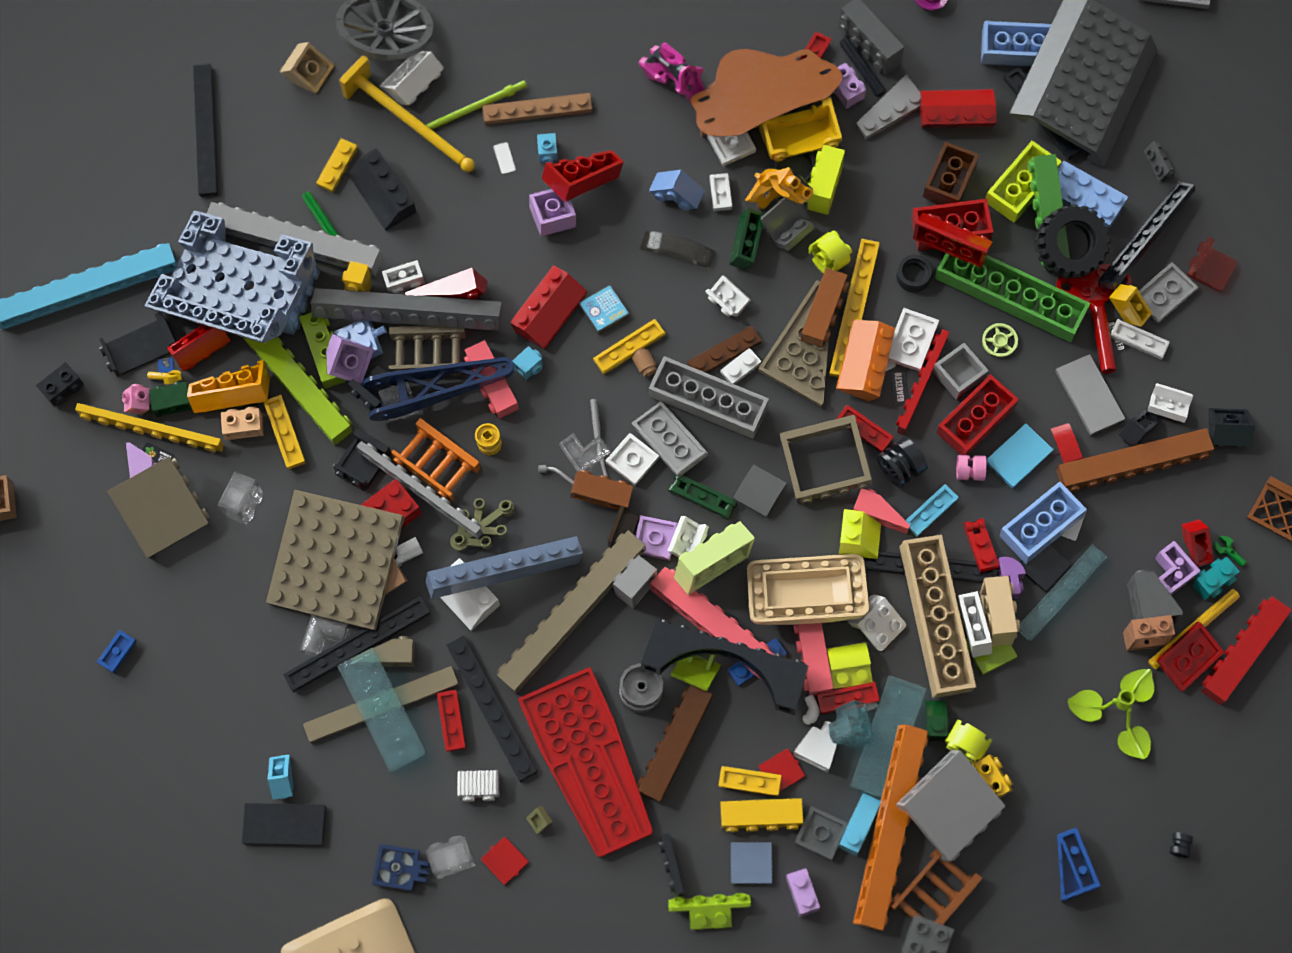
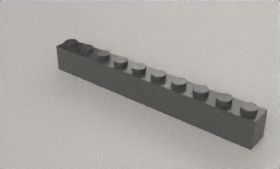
M315 288L311 300L312 317L499 331L502 317V302L320 288Z

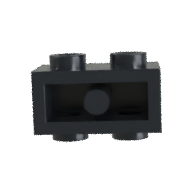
M66 362L36 384L37 388L53 407L64 403L68 396L78 392L81 386L84 385L82 380Z

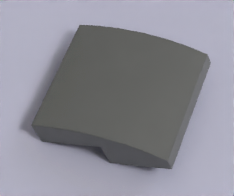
M753 464L733 498L768 517L787 482Z

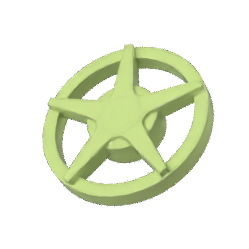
M997 323L985 330L982 344L986 352L993 357H1007L1015 351L1018 344V336L1009 325ZM998 327L1006 328L1011 333L1007 335L1001 333ZM995 328L996 334L993 338H985L987 333ZM1012 336L1015 339L1013 348L1007 344L1008 339ZM986 342L993 343L995 346L994 352L987 347ZM999 348H1005L1009 350L1008 352L1003 354L997 353Z

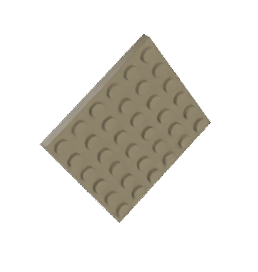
M294 489L266 603L376 630L404 516Z

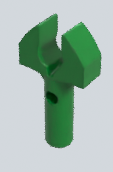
M1220 536L1218 539L1225 544V547H1221L1215 541L1213 543L1215 553L1218 556L1227 554L1239 566L1244 567L1247 561L1232 549L1234 540L1228 536Z

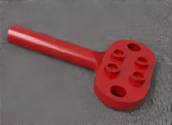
M1111 264L1100 265V268L1080 278L1065 279L1059 276L1056 282V287L1063 290L1061 288L1062 284H1068L1071 289L1065 292L1090 303L1089 307L1100 368L1103 374L1116 371L1105 303L1111 302L1109 297L1115 290L1101 287L1098 284L1099 278ZM1128 273L1124 279L1126 280L1125 285L1129 286L1131 285V277Z

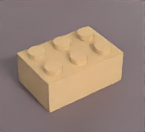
M1008 576L984 578L980 590L982 609L992 641V647L1012 645L1014 639L1017 638V632L1020 631L1019 620H1015L1014 614L1017 612L1016 602L1012 601L1011 596L1014 593L1012 582L1009 583Z

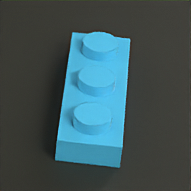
M944 484L905 520L910 525L909 530L918 537L951 507L959 497Z

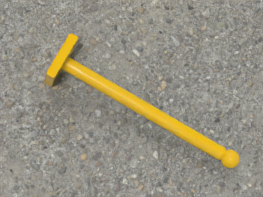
M361 56L339 79L342 94L347 100L361 88L454 162L461 165V169L464 172L474 170L475 162L473 159L466 158L461 152L367 80L371 76V70L366 56Z

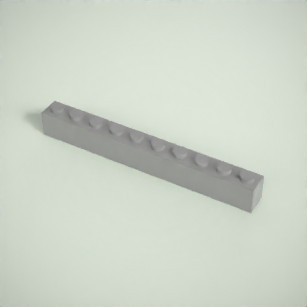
M211 202L206 213L225 220V234L273 248H275L282 234L312 242L314 259L348 268L350 261L369 266L370 275L376 276L383 260L380 248L375 245H364L360 241L346 240L340 235L332 236L321 230L317 232L307 226L299 227L289 221L281 222L274 217L269 216L267 218L257 212L249 213L239 207L231 208L221 202L218 204Z

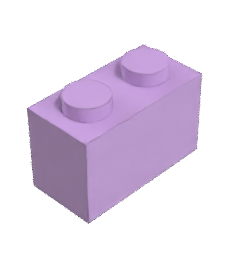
M807 869L787 874L786 880L799 917L819 911L820 906Z

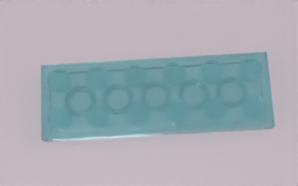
M374 648L337 666L390 772L427 754Z
M890 675L888 676L850 788L882 799L897 728L899 725L904 724L914 727L927 688Z

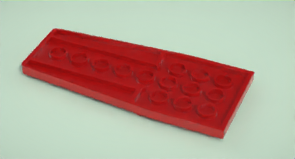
M591 667L518 698L540 752L596 856L599 858L604 857L652 834V827L638 792L622 741Z

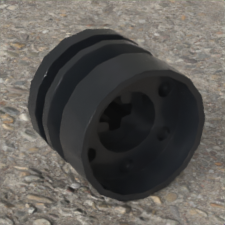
M903 437L893 444L894 450L887 448L885 452L877 455L882 471L898 488L905 486V482L909 483L912 479L911 475L918 477L928 468L921 451L907 437Z

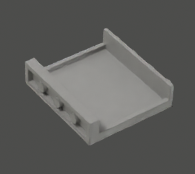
M951 750L896 804L900 811L907 812L942 855L940 859L944 861L955 860L960 855L959 852L964 847L969 846L974 841L973 838L988 827L987 824L991 820L1000 816L1001 810L1005 807L1003 802L960 750Z

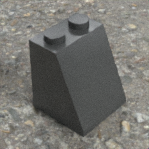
M1139 570L1133 574L1127 583L1134 620L1171 615L1173 625H1175L1183 615V612L1155 572Z

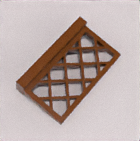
M1270 476L1247 519L1292 542V536L1289 531L1292 526L1287 525L1285 518L1286 515L1292 514V511L1284 513L1281 506L1282 502L1288 501L1292 503V487ZM1267 490L1275 495V502L1266 504L1264 495ZM1278 504L1280 515L1270 517L1267 506ZM1264 507L1267 518L1260 520L1253 516L1256 509ZM1282 517L1285 527L1280 529L1273 527L1271 519Z

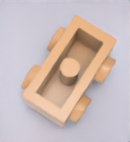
M247 407L245 410L229 409L221 413L222 434L226 440L264 436L263 417L259 408Z

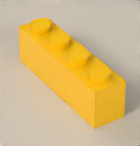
M802 799L721 802L722 829H726V832H737L738 829L746 828V831H758V828L775 831L779 830L778 827H787V830H797L799 826L803 825Z

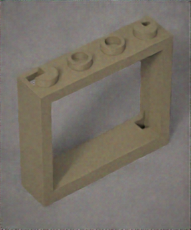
M855 415L780 433L797 503H810L813 501L812 499L819 497L820 499H827L831 497V494L839 493V495L847 494L851 489L857 488L861 490V488L869 487L872 484ZM852 428L864 476L800 492L788 444Z

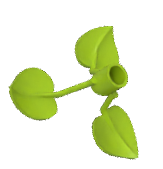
M1151 669L1137 670L1123 677L1120 683L1121 692L1117 699L1114 698L1104 706H1101V696L1093 690L1080 691L1068 699L1067 703L1073 714L1086 722L1098 721L1102 716L1101 710H1105L1113 704H1116L1120 710L1126 711L1127 731H1122L1119 734L1118 746L1128 756L1142 760L1148 757L1151 749L1149 734L1141 726L1130 728V714L1134 701H1148L1154 693Z

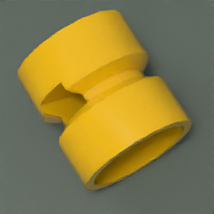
M489 423L482 424L477 428L475 439L480 452L484 455L498 453L502 446L498 428Z

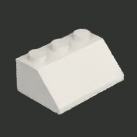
M421 51L412 57H408L380 88L399 104L410 105L416 100V96L420 92H424L428 88V84L432 80L440 76V72L444 67L432 52Z
M459 558L451 566L462 564L464 562ZM486 586L440 597L470 631L500 606L499 600Z

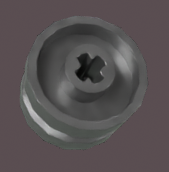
M641 664L630 666L625 670L620 679L619 697L621 703L628 710L641 714L650 712L658 706L663 692L661 675L642 670Z

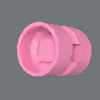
M958 455L956 466L957 480H968L972 477L973 480L985 481L986 456L974 455L973 458H970L969 455Z

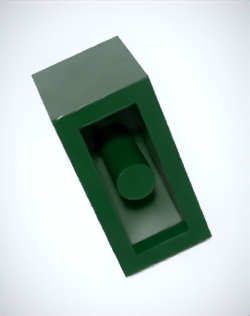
M925 700V730L928 731L926 736L928 741H945L947 738V709L945 701Z

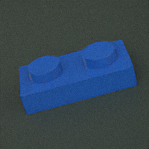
M119 630L97 663L110 672L115 673L137 641Z

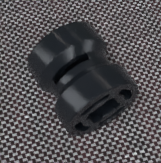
M1173 832V845L1170 847L1169 853L1177 857L1189 858L1191 853L1189 847L1193 842V836Z

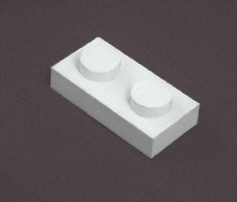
M728 173L710 175L713 210H732Z
M749 348L721 369L720 373L729 383L735 385L760 366L762 361Z

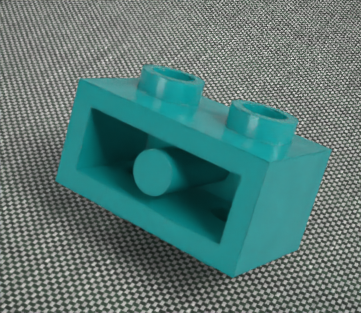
M1225 557L1223 560L1218 558L1210 565V570L1207 572L1202 570L1195 576L1197 580L1192 587L1204 600L1211 596L1215 598L1222 592V587L1225 585L1229 587L1237 580L1236 576L1240 571L1228 557Z

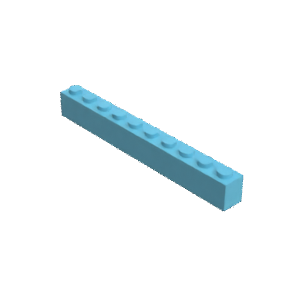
M169 243L159 244L155 248L142 250L135 255L124 256L114 262H106L102 266L89 268L79 274H71L67 278L51 281L50 284L44 286H36L26 292H18L9 298H1L0 328L4 330L150 280L161 274L173 272L177 266L173 249Z

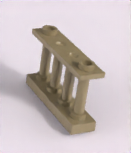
M441 326L389 327L390 338L396 342V365H389V371L447 365L441 364V341L443 339L452 340V363L450 364L459 363L460 340L466 339V329ZM408 340L415 342L414 365H403V343ZM424 340L433 341V364H422V342ZM459 372L450 375L459 376L464 373Z

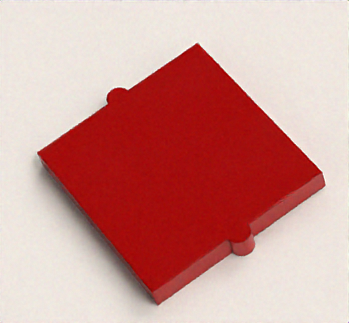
M788 748L758 766L761 772L782 776L779 792L805 777V774L798 765L799 761L794 759Z
M503 837L495 846H491V850L480 859L504 886L514 876H518V872L529 863L506 837Z

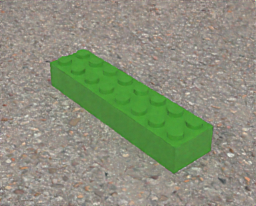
M945 254L935 276L936 280L1070 343L1090 306L1089 302L990 256H987L982 268Z

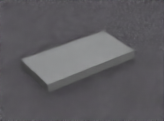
M1090 354L1055 370L1090 436L1125 421L1124 415Z
M662 401L632 422L634 429L678 478L708 456V452Z

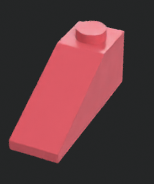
M861 488L853 510L865 512L882 526L904 534L908 533L910 525L879 494H876V491L866 488V490Z

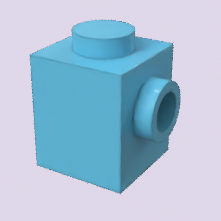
M555 133L537 135L540 163L558 161Z
M529 346L512 361L514 369L526 380L533 374L539 373L543 366L542 355L536 349L532 350Z

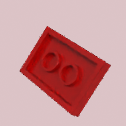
M1196 622L1156 662L1177 689L1184 691L1224 651L1201 622Z

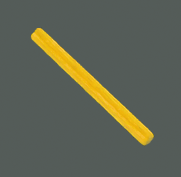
M1234 589L1227 592L1149 659V665L1154 669L1159 668L1160 666L1156 660L1196 622H1201L1204 627L1210 624L1239 599V593Z

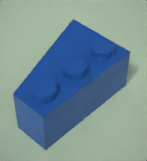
M1077 828L1058 834L1062 902L1099 889L1100 883Z

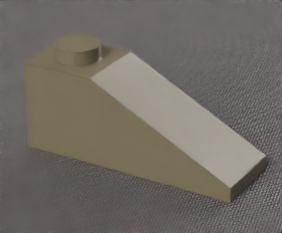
M400 636L398 639H392L354 657L352 662L355 667H414L415 643L410 637Z

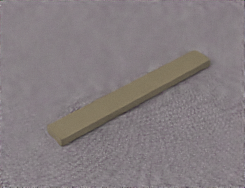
M450 666L306 722L303 726L309 742L313 743L456 687L459 684L453 668Z

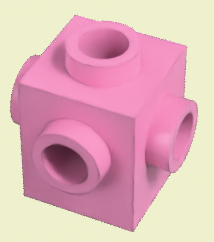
M133 384L126 389L122 395L124 412L141 415L147 412L151 404L150 388H145L140 384Z

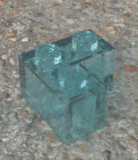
M853 700L835 709L837 714L836 721L828 724L832 743L856 749L875 740L866 703Z

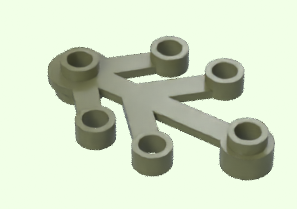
M482 498L476 499L473 503L475 507L474 519L481 524L482 535L498 536L499 538L506 537L508 530L505 525H498L496 528L487 526L501 516H512L515 512L514 504L510 500H504L499 504L497 510L482 520L486 504ZM478 503H483L482 506L477 507ZM463 509L462 511L465 512V514H467V518L470 519L471 516L469 512ZM459 526L458 532L451 537L450 544L454 550L464 551L468 546L489 549L492 546V541L488 536H483L481 539H472L474 536ZM501 529L505 530L503 533H498ZM484 541H489L487 545H483Z

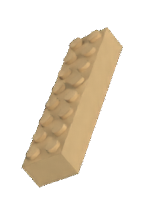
M942 535L904 540L900 545V552L932 697L937 698L971 692L976 687Z

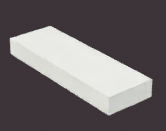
M1117 319L1110 334L1112 339L1160 360L1163 359L1170 343Z

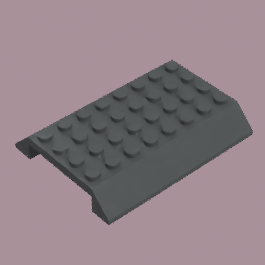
M1063 0L1009 115L1023 123L1029 119L1036 121L1088 151L1090 154L1087 160L1104 168L1158 50L1151 34L1094 0Z

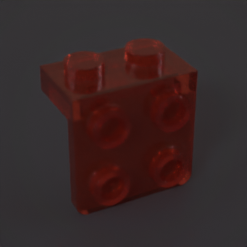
M1208 237L1206 242L1201 241L1197 249L1199 255L1197 257L1193 256L1188 265L1191 269L1187 276L1217 291H1222L1236 267L1237 261L1211 248L1215 239Z

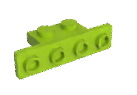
M736 893L734 896H725L723 894H717L713 897L695 896L688 899L675 897L672 900H668L669 912L690 911L691 930L732 927L731 908L751 906L750 895L744 893Z

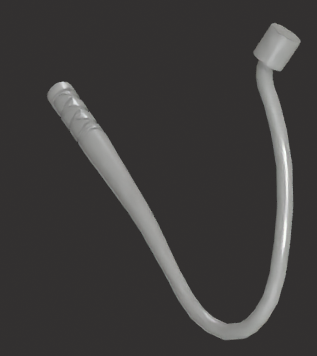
M591 399V415L596 450L603 474L608 476L601 446L598 399ZM538 465V473L554 471L573 485V480L559 469Z

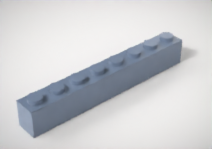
M575 536L429 571L427 573L426 585L431 599L579 564L583 552L578 538Z

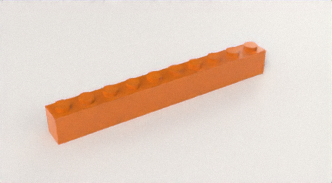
M907 724L899 725L897 728L853 924L874 930H883L887 924L888 916L886 914L888 907L892 903V888L897 881V875L895 874L901 862L900 852L906 841V835L904 834L910 822V816L907 812L900 811L896 804L919 782L918 772L923 764V749L928 742V737H926L928 731Z

